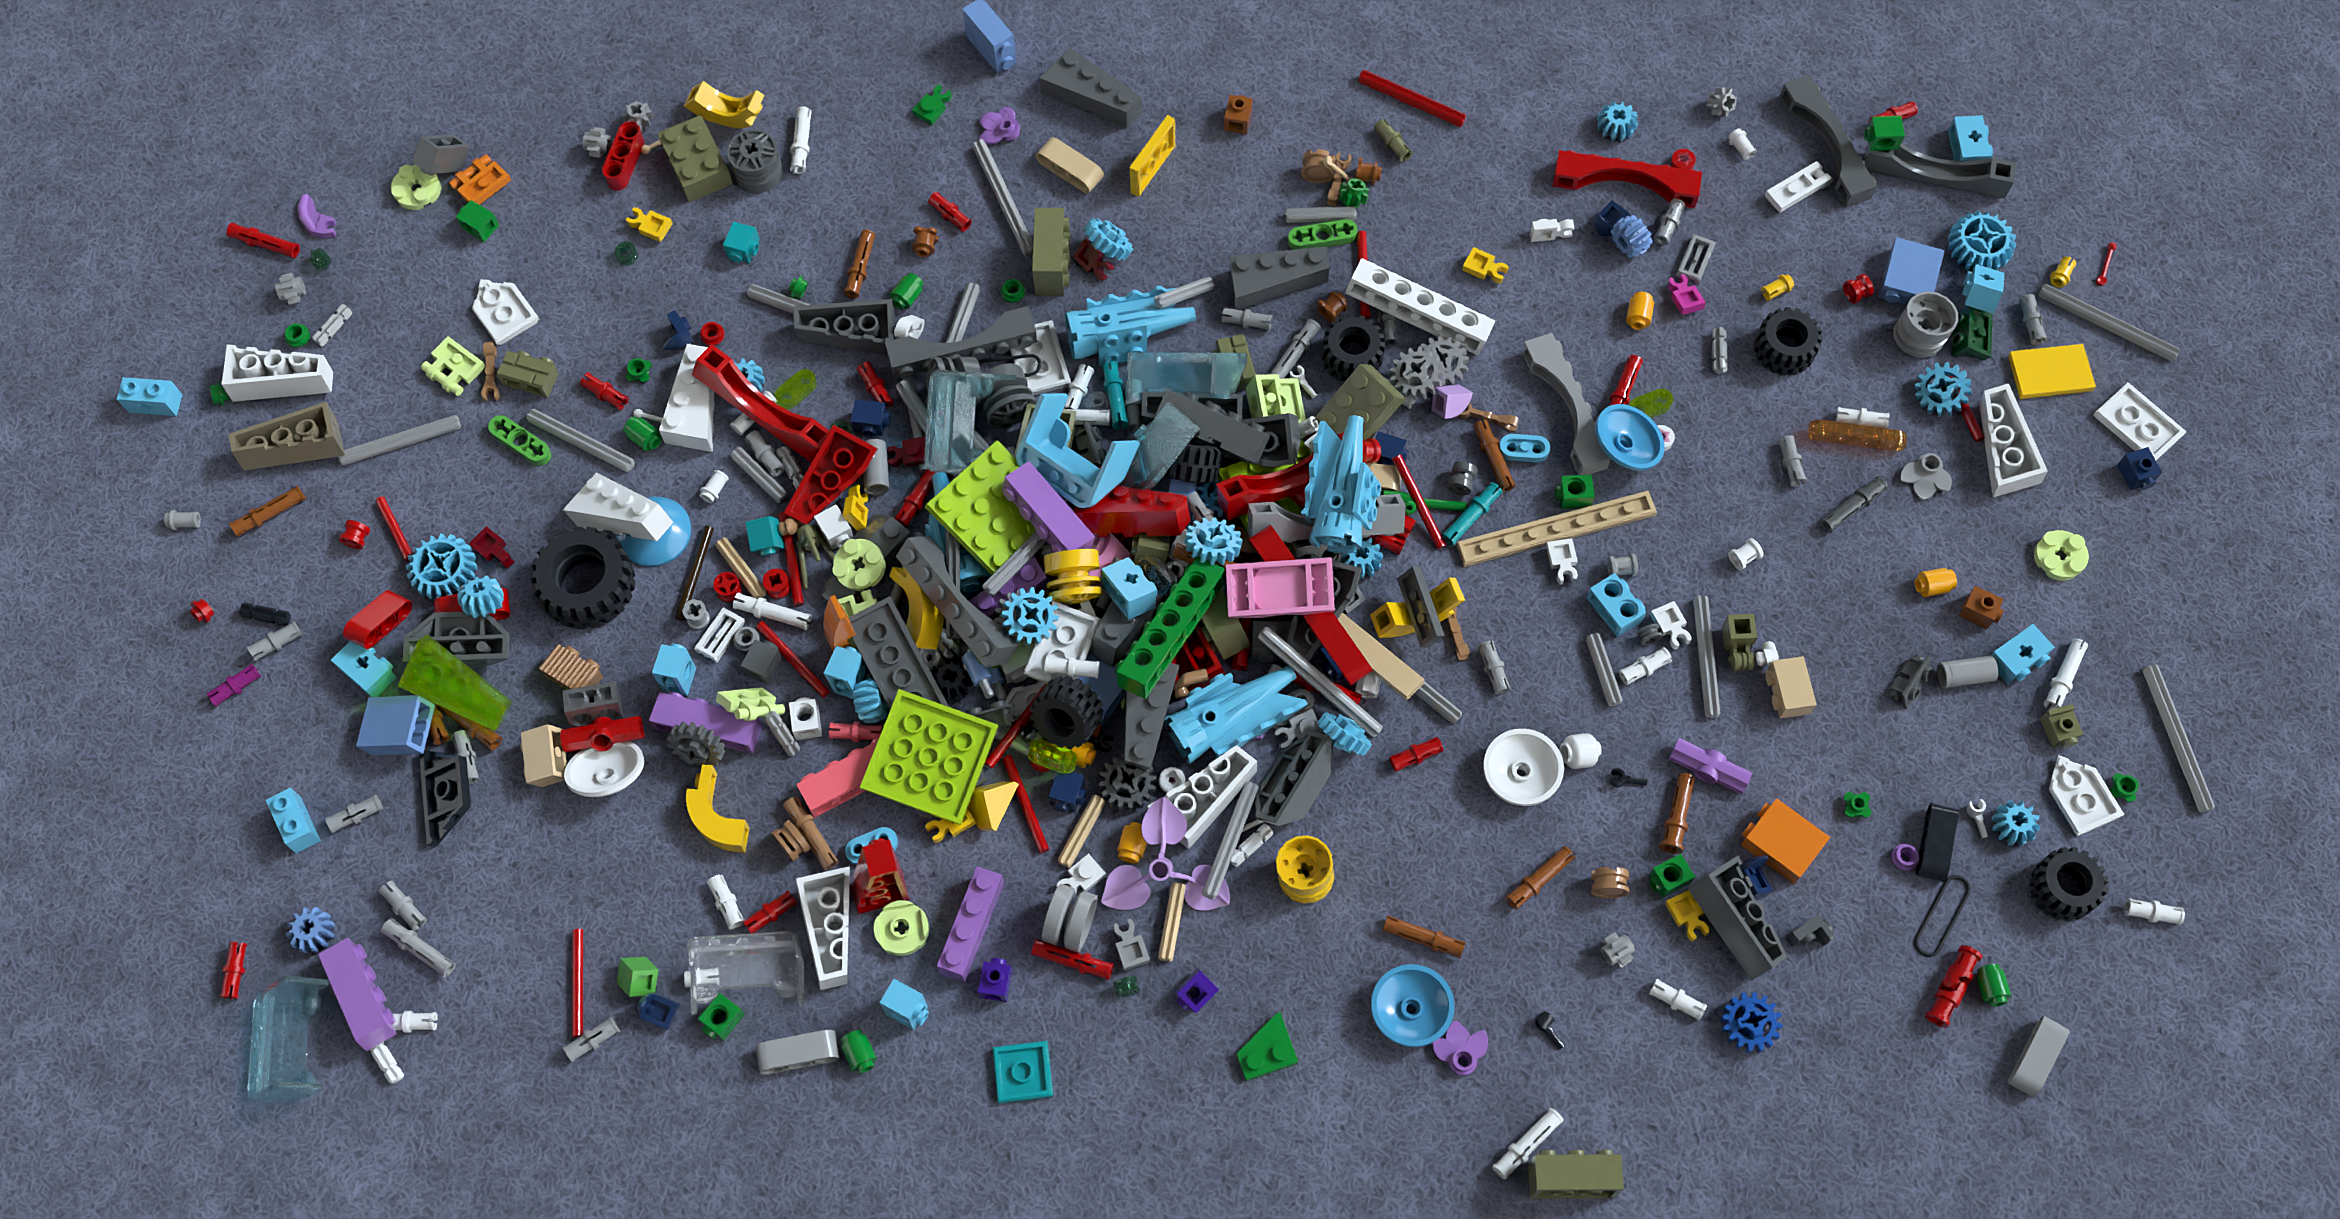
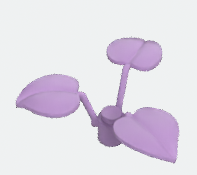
M1161 797L1150 806L1142 822V834L1146 842L1153 845L1161 843L1159 858L1150 864L1149 874L1142 878L1140 871L1134 866L1122 865L1115 868L1107 879L1101 902L1106 906L1121 910L1138 908L1149 899L1151 894L1150 888L1145 881L1150 878L1163 881L1169 876L1189 881L1185 885L1184 898L1189 906L1197 910L1206 911L1227 906L1230 903V893L1225 879H1223L1218 895L1214 900L1202 895L1212 866H1197L1193 870L1192 877L1173 871L1171 861L1164 858L1166 843L1176 844L1180 842L1186 834L1187 822L1183 813L1166 797Z

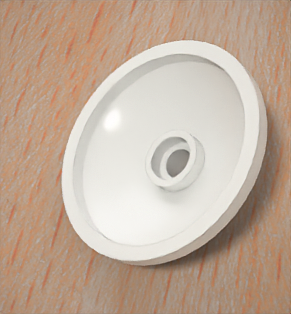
M1513 729L1499 735L1489 745L1484 757L1483 771L1489 787L1502 800L1514 805L1532 806L1546 801L1557 791L1563 778L1564 763L1559 749L1548 737L1530 729ZM1517 770H1524L1526 775L1519 776Z
M630 741L613 744V747L607 751L600 752L593 748L583 749L568 762L564 778L569 789L578 795L586 797L612 795L625 789L635 781L643 769L644 757L641 749Z

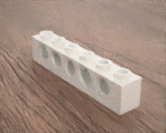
M1362 258L1345 292L1437 337L1441 335L1444 340L1451 336L1452 343L1459 340L1461 348L1465 347L1467 351L1478 356L1495 323V320Z

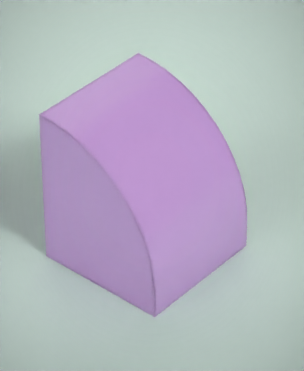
M1461 385L1434 387L1436 393L1433 394L1431 411L1444 419L1458 416L1469 405L1473 392Z

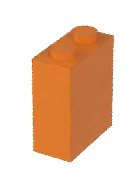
M1776 798L1772 805L1766 802L1757 816L1761 819L1755 825L1751 822L1742 833L1745 840L1741 846L1754 856H1768V861L1765 864L1792 884H1795L1830 837Z

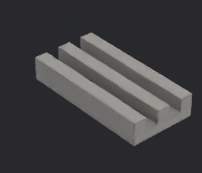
M1693 234L1676 276L1680 278L1684 274L1688 281L1690 279L1694 280V283L1699 285L1716 242ZM1695 241L1699 242L1700 244L1691 266L1686 271L1684 268ZM1704 245L1709 246V248L1706 252L1698 274H1694L1693 271L1696 267Z

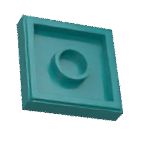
M1048 1041L992 1047L998 1104L1053 1097Z

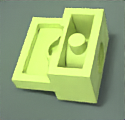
M1278 374L1255 375L1246 386L1251 418L1291 413L1298 416L1299 423L1306 420L1298 378L1279 379Z

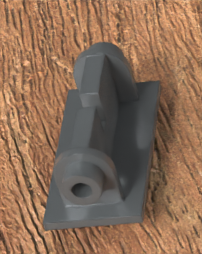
M1083 421L1085 428H1077L1074 438L1081 453L1088 450L1087 453L1081 456L1099 468L1102 466L1107 455V451L1100 443V440H1102L1101 433L1096 426L1093 427L1088 422Z
M1919 655L1910 657L1901 671V675L1909 678L1905 679L1898 676L1889 689V697L1894 701L1903 700L1905 709H1908L1912 701L1915 702L1918 699L1922 685L1925 681L1928 682L1933 675L1934 668L1931 664L1930 655H1927L1925 660Z
M1005 700L991 703V709L982 711L981 707L966 710V713L997 724L998 729L1011 726L1013 722H1016L1015 713L1009 710L1010 707L1015 706V703L1006 704Z

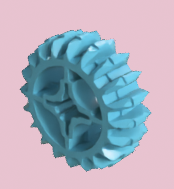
M1979 210L1974 215L1968 212V214L1960 217L1955 225L1952 226L1948 236V242H1950L1948 250L1953 251L1951 258H1959L1957 265L1966 264V270L1970 267L1974 268L1975 264L1998 270L2000 267L2003 268L2008 260L2012 258L2016 248V243L2014 242L2016 235L2011 233V226H2005L2006 220H1998V214L1992 217L1988 211L1984 215ZM1966 232H1974L1973 234H1970V236H1965ZM1994 248H1999L1998 252H1990V250H1993Z
M441 533L438 539L430 535L429 542L426 543L421 540L422 547H413L415 555L408 556L410 563L406 565V569L409 572L407 578L411 582V586L414 590H418L421 596H427L432 601L436 597L454 595L456 591L459 593V586L466 585V580L476 579L473 571L478 569L475 563L476 556L472 553V548L463 539H456L452 534L446 538ZM437 562H440V564L445 568L446 572H444L439 567Z

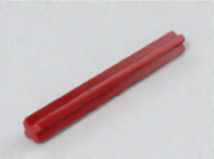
M1362 70L1358 77L1359 83L1458 127H1461L1465 122L1466 114L1367 70Z

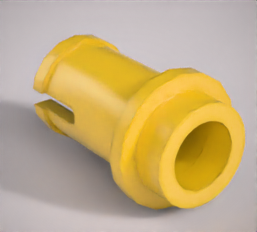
M2071 257L2061 258L2056 271H2053L2050 275V282L2053 286L2062 288L2068 285L2070 282L2069 276L2076 266L2074 259L2068 265Z
M1781 274L1777 280L1761 287V292H1764L1762 295L1767 301H1770L1784 292L1789 293L1794 287V281L1790 275Z

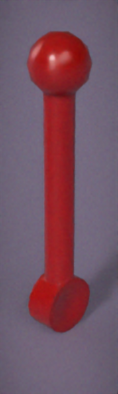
M2110 242L2107 245L2108 252L2101 276L2096 280L2099 286H2104L2107 283L2105 276L2112 253L2117 249V245L2114 242Z

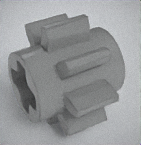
M1715 87V92L1708 94L1707 107L1712 110L1711 115L1727 117L1728 112L1735 110L1737 97L1731 94L1733 89Z
M635 101L629 106L626 105L628 113L623 114L625 122L633 121L637 123L641 131L647 126L651 127L649 119H653L654 115L647 103L642 104Z
M594 127V129H590V132L584 134L583 148L590 151L589 156L601 158L605 153H609L612 146V138L605 134V129Z
M293 273L281 275L279 278L280 282L275 283L279 299L281 301L287 299L289 305L301 302V295L306 294L301 277L294 278Z
M1613 932L1602 941L1605 946L1600 948V951L1609 965L1613 966L1617 963L1622 968L1633 959L1631 954L1635 952V948L1625 934L1618 937L1616 932Z

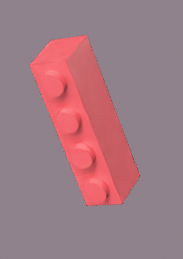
M879 737L875 738L869 746L851 751L848 757L840 761L836 760L828 763L824 770L816 774L810 773L804 776L801 782L796 784L814 818L864 792V790L860 789V785Z

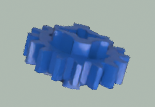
M1743 992L1739 995V1000L1733 997L1729 1001L1731 1005L1726 1004L1723 1008V1011L1727 1014L1722 1015L1720 1021L1727 1025L1721 1031L1729 1032L1730 1036L1727 1042L1733 1040L1737 1042L1735 1049L1738 1050L1742 1046H1746V1053H1750L1755 1047L1756 1051L1761 1053L1764 1050V1046L1768 1049L1774 1045L1772 1040L1777 1041L1781 1036L1776 1031L1780 1030L1783 1024L1776 1020L1782 1014L1773 1012L1776 1004L1768 1005L1766 1003L1767 996L1757 999V993L1753 992L1748 998L1746 993ZM1740 1008L1739 1013L1741 1017L1734 1020L1735 1012ZM1749 1018L1750 1021H1755L1758 1023L1754 1026L1752 1023L1748 1024L1745 1022ZM1769 1025L1768 1033L1763 1037V1027Z

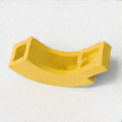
M702 81L692 87L684 107L698 116L701 115L703 119L731 128H748L752 126L756 116L762 109L761 101L764 95L755 90L745 97H731L717 91Z
M892 567L889 577L905 590L908 597L909 616L906 627L917 648L937 649L943 629V614L905 567Z
M1456 578L1446 579L1429 592L1440 622L1453 615V609L1465 601ZM1386 602L1370 614L1379 638L1398 637L1415 632L1405 602Z
M702 765L701 773H697L695 778L696 789H687L686 804L691 820L700 834L714 846L726 851L745 853L750 827L746 820L725 818L714 812L712 800L717 772L713 765Z

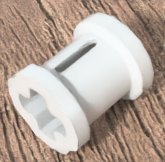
M1749 538L1743 546L1728 552V556L1732 564L1741 571L1746 567V564L1754 559H1761L1763 551L1756 540Z

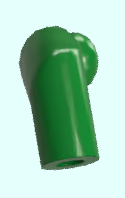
M1382 491V495L1400 494L1406 505L1405 515H1411L1416 511V504L1407 492Z

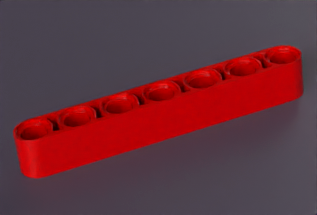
M1268 525L1249 538L1250 543L1263 562L1296 560L1271 525ZM1332 611L1301 615L1350 685H1353L1373 671L1366 658Z

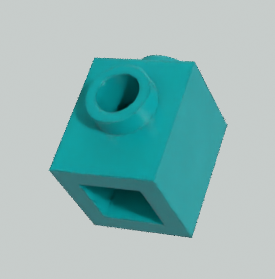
M733 221L723 243L727 258L736 263L741 261L750 263L752 256H756L759 249L760 239L756 227Z
M767 516L745 522L751 552L759 553L761 557L775 555V550L784 548L782 535L778 529L779 519Z

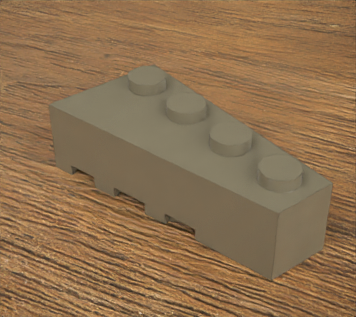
M327 402L228 434L231 452L244 471L345 456L338 420Z

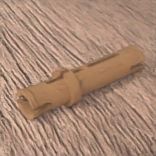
M798 796L787 800L783 807L795 823L794 826L809 844L823 870L827 871L836 866L839 861L814 824L813 816L807 813Z

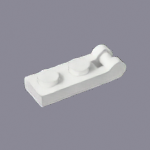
M1814 162L1767 190L1765 197L1781 213L1819 189H1824L1830 185L1833 178L1828 173L1825 174L1822 171L1823 167L1818 162Z

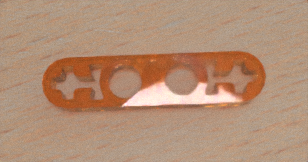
M1813 420L1808 424V438L1815 441L1896 452L1902 451L1907 447V434L1900 430L1827 420Z

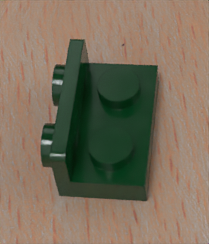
M1970 306L1957 311L1958 323L1952 332L1951 356L1957 357L1967 353L1984 361L1989 359L1992 351L1993 314Z

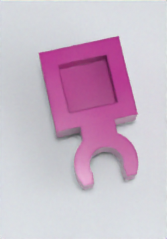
M1684 274L1680 276V283L1674 282L1673 278H1669L1668 289L1672 292L1671 298L1681 315L1702 310L1706 303L1695 285L1687 286L1688 279Z

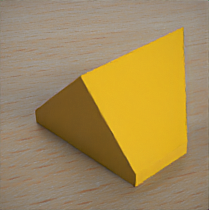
M997 782L975 788L968 805V810L980 830H997L1018 786L1016 782Z

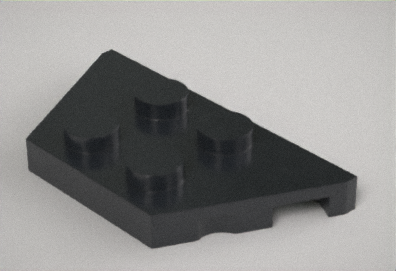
M424 750V753L419 754L426 843L428 846L436 847L471 807L467 757Z

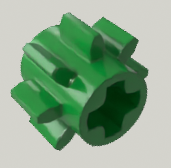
M1350 179L1348 184L1342 183L1339 191V199L1342 200L1344 206L1358 208L1360 203L1366 205L1369 188H1365L1363 181Z

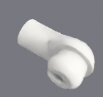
M1770 641L1762 645L1763 652L1755 654L1759 666L1764 664L1771 666L1772 661L1779 660L1775 644Z

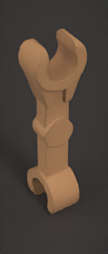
M1338 152L1335 164L1345 173L1351 165V155H1348V160L1341 161V153ZM1337 172L1334 174L1332 188L1328 193L1327 205L1330 206L1337 205L1339 189L1343 182V177Z
M493 342L483 343V352L486 358V381L481 394L484 400L488 402V393L494 392V398L498 401L500 393L495 383L497 348Z
M1471 403L1467 406L1466 412H1462L1457 416L1460 419H1467L1472 416L1487 420L1488 423H1496L1498 426L1511 432L1516 431L1519 420L1518 417L1513 415L1498 416L1490 411L1474 409Z
M1456 607L1453 609L1454 614L1446 618V621L1449 624L1450 633L1455 642L1457 658L1459 661L1468 659L1469 648L1467 643H1464L1461 627L1456 618Z

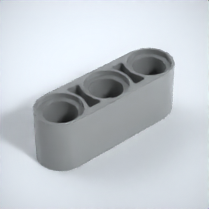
M2043 1015L2036 1023L2007 1083L2035 1098L2042 1089L2070 1030Z
M834 1030L801 1034L765 1041L756 1045L759 1074L764 1075L830 1063L839 1059Z

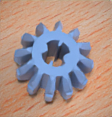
M1634 215L1621 218L1611 230L1614 236L1612 240L1617 244L1616 248H1619L1621 253L1626 254L1629 258L1642 255L1652 243L1650 238L1651 232L1647 230V225H1644L1642 219H1637Z
M303 907L302 915L293 913V917L296 920L287 923V927L292 929L286 933L287 938L292 940L291 946L295 949L299 948L305 954L309 950L313 953H318L319 945L326 948L328 943L325 940L327 938H335L334 934L330 932V930L336 927L335 923L329 921L331 916L327 912H322L318 907H314L312 911Z

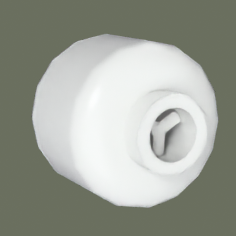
M1588 733L1567 736L1560 745L1563 763L1572 769L1594 766L1601 755L1600 743Z

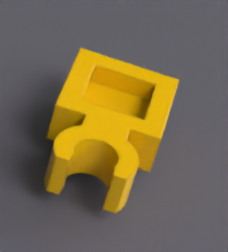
M634 207L632 209L633 214L638 217L636 219L627 217V224L632 228H638L641 235L662 242L673 224L671 219L651 210L646 216L641 209Z
M1473 247L1463 265L1462 271L1482 280L1489 275L1494 282L1501 284L1504 276L1499 275L1497 272L1500 271L1507 274L1509 266L1505 263H1494L1495 256Z
M859 485L849 489V497L845 498L843 517L857 531L866 528L869 511L864 505L868 501V494H860Z
M967 808L961 826L942 819L940 821L928 822L925 828L927 832L934 828L939 830V833L932 837L934 843H938L944 839L945 833L950 832L955 837L975 825L976 822Z
M1689 890L1665 902L1677 926L1680 927L1684 924L1687 926L1686 934L1691 942L1697 938L1693 931L1695 928L1700 929L1704 936L1709 933L1707 924L1698 919L1704 912Z

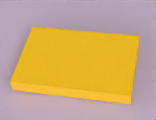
M1169 115L1166 116L1130 166L1131 194L1137 197L1141 195L1174 149L1175 118Z
M2083 344L2011 351L2008 355L2020 399L2091 392L2096 388Z

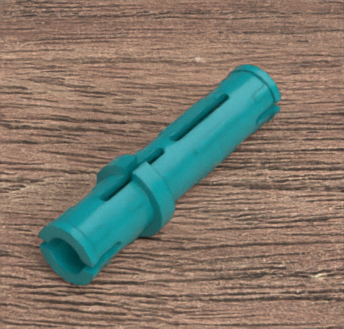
M1110 361L1111 370H1109L1108 362L1102 365L1105 377L1103 385L1104 390L1108 393L1112 426L1114 429L1120 430L1119 421H1121L1123 429L1129 425L1122 394L1123 381L1119 378L1117 362Z
M1490 482L1479 496H1475L1471 500V505L1441 535L1443 540L1448 538L1446 543L1454 546L1456 541L1482 514H1486L1490 510L1489 506L1503 493L1501 488L1495 490L1498 487L1496 483Z

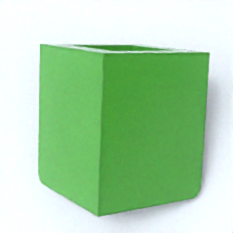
M647 957L620 958L617 985L629 997L655 993L659 969Z

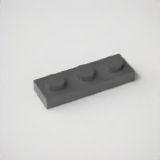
M1412 566L1400 575L1397 581L1420 647L1428 648L1445 635L1421 567Z

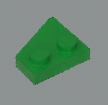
M1281 1012L1276 1013L1237 1053L1246 1082L1298 1064V1059Z

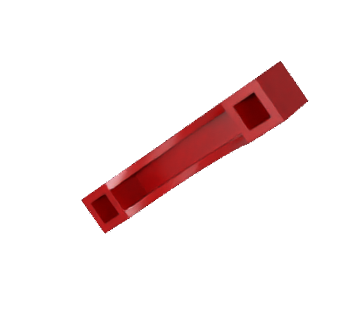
M1559 150L1552 187L1578 190L1586 185L1597 182L1625 181L1646 187L1662 196L1669 203L1672 199H1680L1685 203V207L1695 208L1700 195L1702 172L1690 168L1681 169L1668 165L1648 164L1643 161L1635 162L1621 158L1602 157L1596 154L1588 155L1570 150Z
M711 344L696 359L692 376L812 463L829 433L827 428L813 418L795 414L768 399L746 379L734 361Z
M1344 432L1337 435L1340 440H1342ZM1363 441L1362 463H1367V445ZM1314 453L1299 463L1274 473L1253 476L1239 474L1217 483L1218 504L1227 519L1230 521L1247 514L1248 503L1276 502L1305 490L1310 479L1309 463L1312 461Z

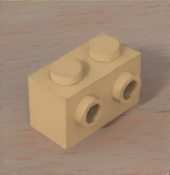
M1804 656L1772 661L1771 666L1766 671V682L1768 686L1772 687L1774 694L1772 695V705L1774 710H1778L1779 718L1811 714L1817 704Z
M547 724L521 732V751L524 758L523 773L526 783L544 787L565 781L566 753L563 751L560 731L563 729Z

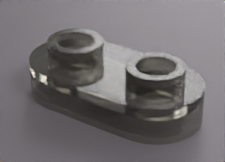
M1141 555L1138 557L1135 565H1139L1146 579L1154 583L1157 595L1169 596L1172 586L1177 582L1175 573L1154 555Z

